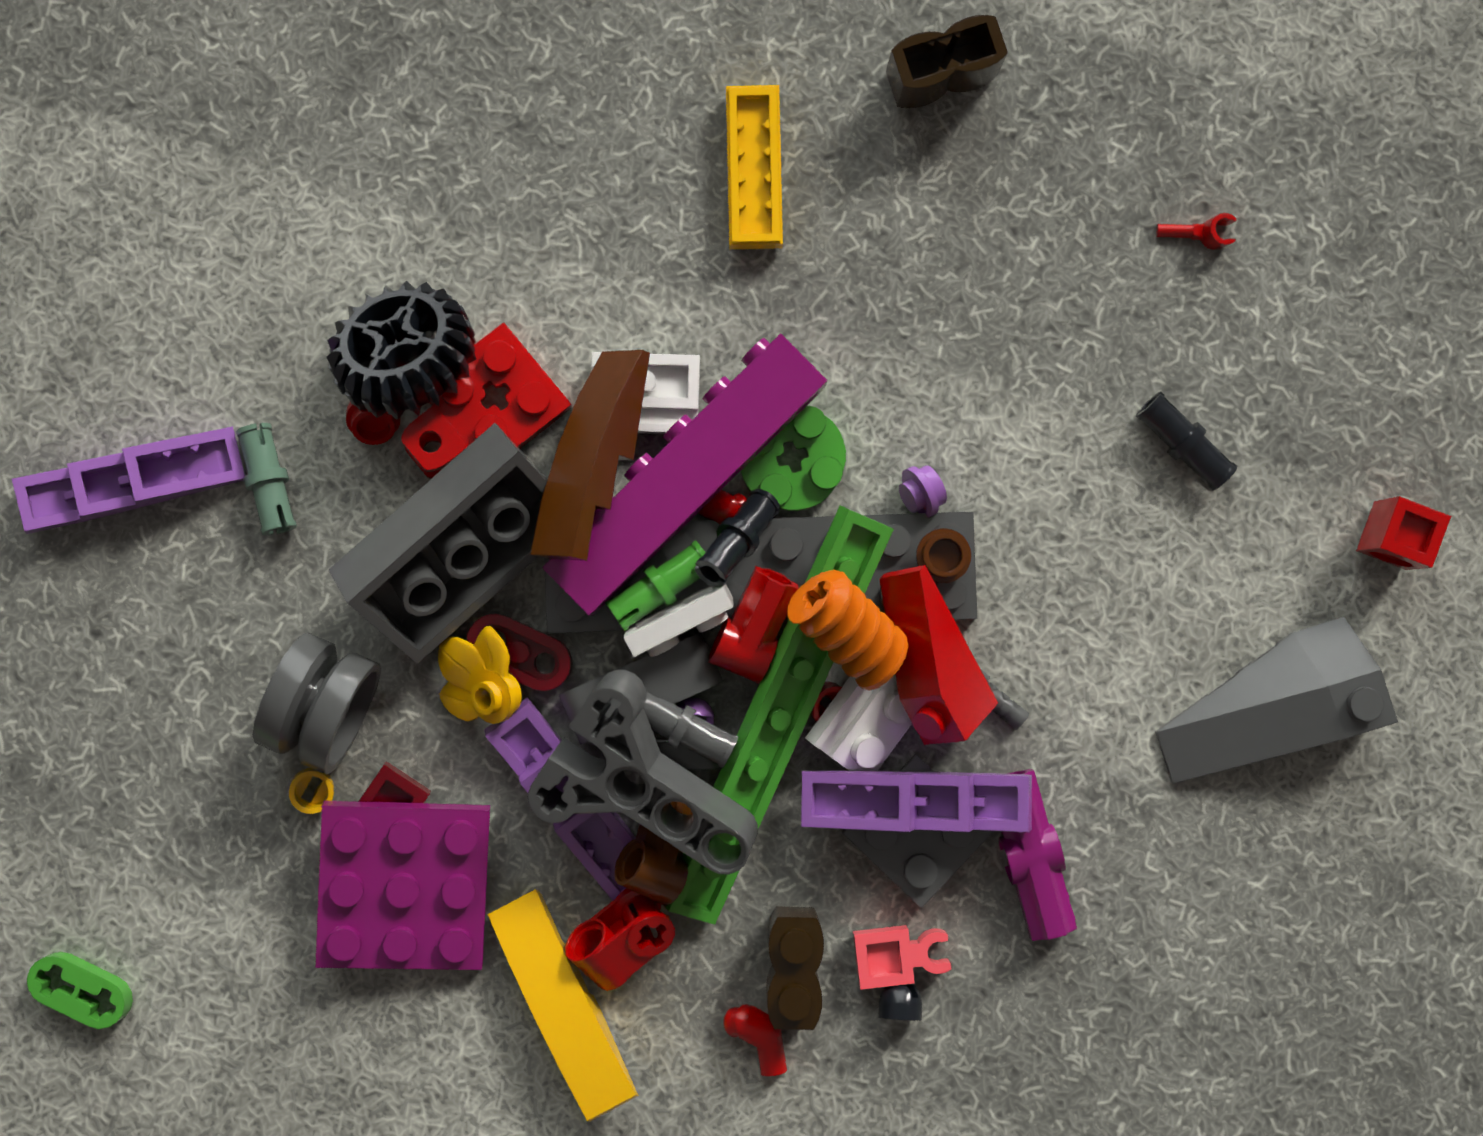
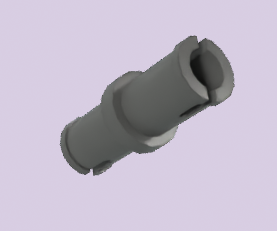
M646 690L647 699L643 708L652 731L668 738L667 744L675 749L680 744L717 763L721 768L725 766L739 736L732 735L695 716L696 710L688 705L683 710Z

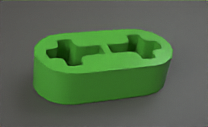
M56 952L47 955L35 962L28 973L27 986L34 999L89 1027L96 1029L108 1028L125 1018L131 1010L133 1002L132 991L124 980L72 954ZM58 966L61 967L63 970L60 978L76 986L75 989L68 985H63L53 991L49 988L51 978L45 975V971L48 972ZM106 989L111 992L109 1001L116 1006V1009L112 1008L101 1014L97 1011L100 1002L86 995L85 992L98 995Z

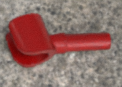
M1220 213L1203 224H1157L1156 237L1191 238V240H1200L1208 249L1217 250L1232 244L1236 239H1223L1219 237L1216 232V224L1227 226L1237 220L1232 214Z

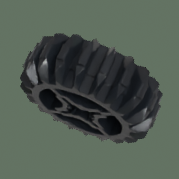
M405 281L400 289L396 291L385 285L383 293L374 298L365 294V303L360 307L348 306L349 319L335 322L337 335L327 340L330 354L326 358L329 362V369L335 377L334 382L341 394H345L351 404L360 411L367 409L376 418L388 412V414H391L398 420L407 409H410V411L419 416L422 406L430 402L440 407V396L445 392L457 394L456 380L470 377L468 364L476 360L474 347L476 343L474 338L475 331L464 308L458 304L457 300H453L452 296L448 295L444 288L435 291L427 282L415 288L408 281ZM436 332L435 338L430 339L432 334Z

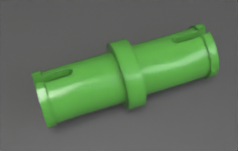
M696 540L658 568H655L653 565L649 566L644 570L645 577L613 599L605 602L624 631L630 629L631 625L663 603L668 607L677 601L676 594L700 579L695 572V563L704 555L705 551Z

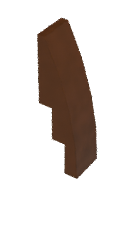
M645 350L602 351L578 395L559 441L542 496L530 555L546 559L587 561L595 509L611 510L618 460H634L650 352Z

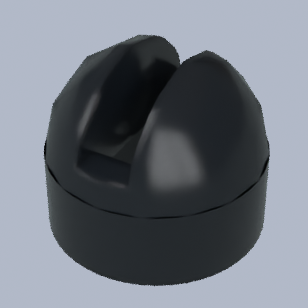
M906 984L885 987L879 999L878 1018L921 1021L922 1000L920 992L915 985Z

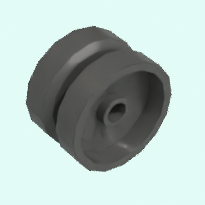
M303 633L282 658L263 695L254 721L252 737L255 744L278 754L287 753L298 745V755L301 764L324 774L332 773L352 746L371 705L381 674L380 663L357 653H349L338 661L334 643L311 633Z

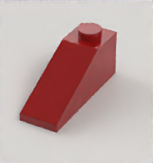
M926 565L885 573L879 579L885 614L895 626H898L904 632L908 641L906 658L895 674L900 702L924 745L966 741L996 707L998 701Z

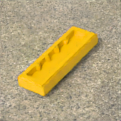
M779 85L726 86L729 250L783 249Z

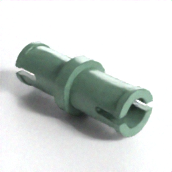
M264 422L259 424V430H257L255 423L236 430V434L240 440L248 475L244 477L246 490L253 492L261 524V533L264 536L274 534L273 530L275 529L277 534H281L295 529L297 524L293 518L285 483L289 481L286 468L280 467L272 435V426L270 423Z

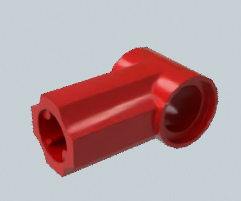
M755 566L732 617H728L723 622L716 636L708 662L759 684L773 659L778 644L776 636L787 616V608L791 597L799 589L798 584L789 580L785 575L769 568L765 569Z

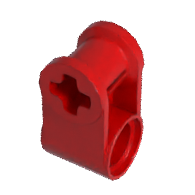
M626 888L592 918L576 927L567 940L565 953L568 959L602 990L610 991L622 986L632 974L656 955L665 951L673 942L675 927L669 916L660 911L661 904ZM631 903L634 904L637 913H632L630 909ZM650 927L656 929L658 933L657 938H654Z

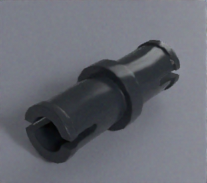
M1161 391L1158 392L1140 408L1136 417L1142 420L1169 446L1167 453L1174 460L1181 458L1209 485L1208 487L1212 491L1218 489L1235 473L1237 465L1231 462L1204 436L1206 429L1199 422L1192 424L1164 397L1165 395Z
M762 489L752 490L733 517L724 519L718 526L716 531L717 538L695 563V572L702 581L713 587L724 586L727 578L743 557H749L755 552L760 544L759 536L779 513L780 505L771 493Z

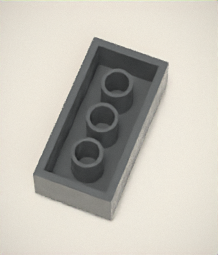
M494 423L329 569V572L346 602L418 664L538 557L530 554L542 496L548 479L503 430Z

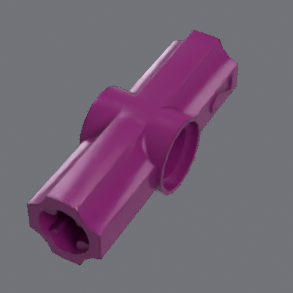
M1027 769L1008 773L1032 775V830L1030 832L1001 831L1002 837L998 838L1000 850H1005L1009 866H1005L1010 883L1012 885L1015 884L1029 938L1032 941L1051 940L1065 936L1071 931L1076 930L1077 926L1062 871H1066V864L1060 840L1054 826L1048 823L1035 771Z

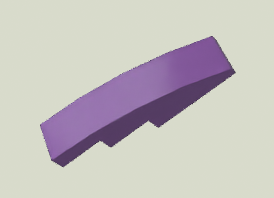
M233 427L122 448L123 453L68 463L67 468L13 478L12 483L25 533L30 534L89 521L243 481L245 473Z
M528 697L521 701L518 710L507 721L491 724L484 729L485 737L519 776V782L527 793L547 759L562 741ZM564 776L559 785H556L559 791L564 792L563 787L569 779L568 776ZM617 812L572 814L565 821L553 823L557 835L612 900L626 889L615 881L614 869L618 856L625 845L636 837Z
M802 771L801 827L911 832L912 830L1030 832L1032 830V775L913 771Z

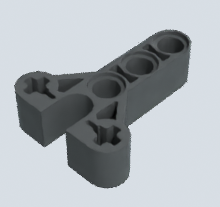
M615 670L607 673L586 698L569 725L570 729L600 748L606 759L596 758L566 738H563L530 786L528 804L532 812L539 819L549 823H560L567 820L572 814L623 812L709 870L718 874L738 872L745 866L758 834V824L754 816L746 808L662 754L643 708L647 698L646 688L642 680L627 670ZM613 697L617 699L621 703V705L619 706V708H616L614 712L611 714V716L608 718L606 717V713L611 707L610 701ZM624 770L637 772L643 778L645 784L631 782L626 777ZM564 776H568L569 779L563 787L564 792L559 791L556 785H559ZM671 802L686 804L691 809L692 814L684 815L677 812L672 807ZM728 833L734 836L740 844H726L719 838L718 834Z

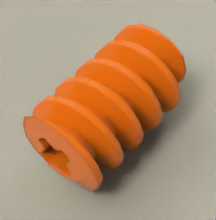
M837 570L822 572L800 586L791 597L787 608V617L794 624H800L803 634L806 637L814 638V643L820 650L828 651L830 659L835 664H841L843 671L849 677H855V681L861 689L870 691L881 687L900 669L908 649L907 636L898 626L893 624L885 613L880 612V609L871 599L866 598V595L858 586L852 585V581L844 572Z

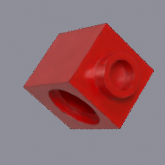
M1400 496L1374 501L1356 551L1404 570L1433 568L1451 516Z

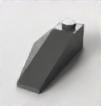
M1340 617L1290 633L1254 662H1250L1236 672V675L1217 689L1203 696L1155 731L1171 782L1177 783L1328 744L1397 723L1398 720L1382 670L1344 617Z

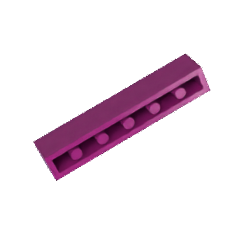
M781 333L771 343L765 338L758 341L742 358L741 361L747 367L732 381L726 376L717 381L702 398L707 406L693 420L687 414L682 416L665 433L663 438L668 444L654 458L645 453L626 471L624 477L629 483L612 498L611 510L595 509L587 561L550 559L542 567L589 616H594L605 605L607 600H611L825 389L828 380Z

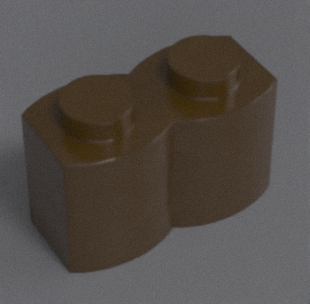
M976 15L967 17L950 26L944 33L921 32L911 35L896 44L891 50L886 74L897 107L918 108L926 106L941 98L947 91L968 92L990 83L998 75L1008 54L996 16Z
M776 906L768 926V946L772 963L766 983L769 1018L774 1029L814 1030L822 1010V991L817 973L824 951V938L820 921L814 907Z

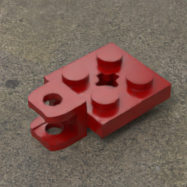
M504 322L474 344L476 360L468 364L470 377L456 380L457 394L443 393L440 396V407L430 402L432 406L414 419L405 428L401 436L406 453L430 480L494 423L521 449L572 408L569 400ZM492 385L498 389L503 386L508 389L509 392L505 396L508 406L505 409L500 410L496 405L490 406L487 409L482 405L481 402L486 398L484 390ZM430 442L441 444L440 448L435 452L423 450Z

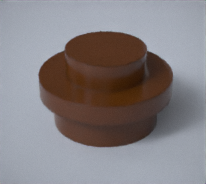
M940 528L929 532L920 540L916 550V562L918 566L926 565L934 582L949 583L962 577L968 570L971 562V549L967 540L960 533L952 529Z

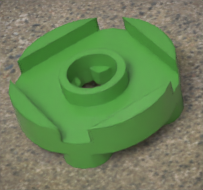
M807 406L741 471L742 478L750 491L762 489L771 493L777 499L780 505L779 509L802 511L812 508L827 499L841 481L846 462L844 440L834 422L826 417L820 409ZM793 443L796 449L804 448L809 458H804L801 461L802 470L792 473L788 465L779 466L777 457L784 454V444Z

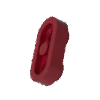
M502 614L485 615L476 620L471 626L467 635V641L474 645L479 633L486 626H491L494 630L501 631L505 635L506 647L510 656L508 673L512 674L519 683L535 690L547 691L559 687L568 679L572 670V656L568 647L560 640ZM542 653H549L555 659V667L548 674L541 673L536 667V659Z

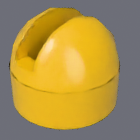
M312 768L298 772L292 779L289 787V799L292 805L298 811L306 814L321 812L323 802L332 801L334 795V783L331 777ZM312 777H318L322 782L317 786L311 801L309 802L301 798Z

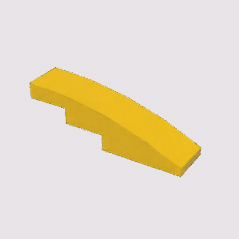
M534 889L487 914L531 1013L586 1120L591 1122L638 1097L639 1095L594 995L589 993L579 968L566 956V943L562 941L541 893Z

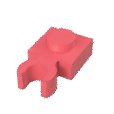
M906 925L853 931L860 990L915 984L914 967H923L926 971L933 974H943L951 970V962L948 958L934 960L928 957V949L933 943L948 941V935L945 930L937 928L926 930L917 940L909 939V930Z

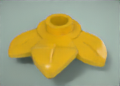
M491 626L483 628L476 639L475 645L454 636L447 637L439 645L438 664L443 677L448 681L439 693L440 700L448 712L463 721H472L480 717L490 724L505 722L518 710L521 704L522 693L520 685L516 678L508 673L510 662L508 649L503 639Z

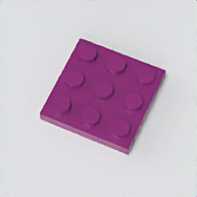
M324 801L321 814L315 968L482 970L490 805Z

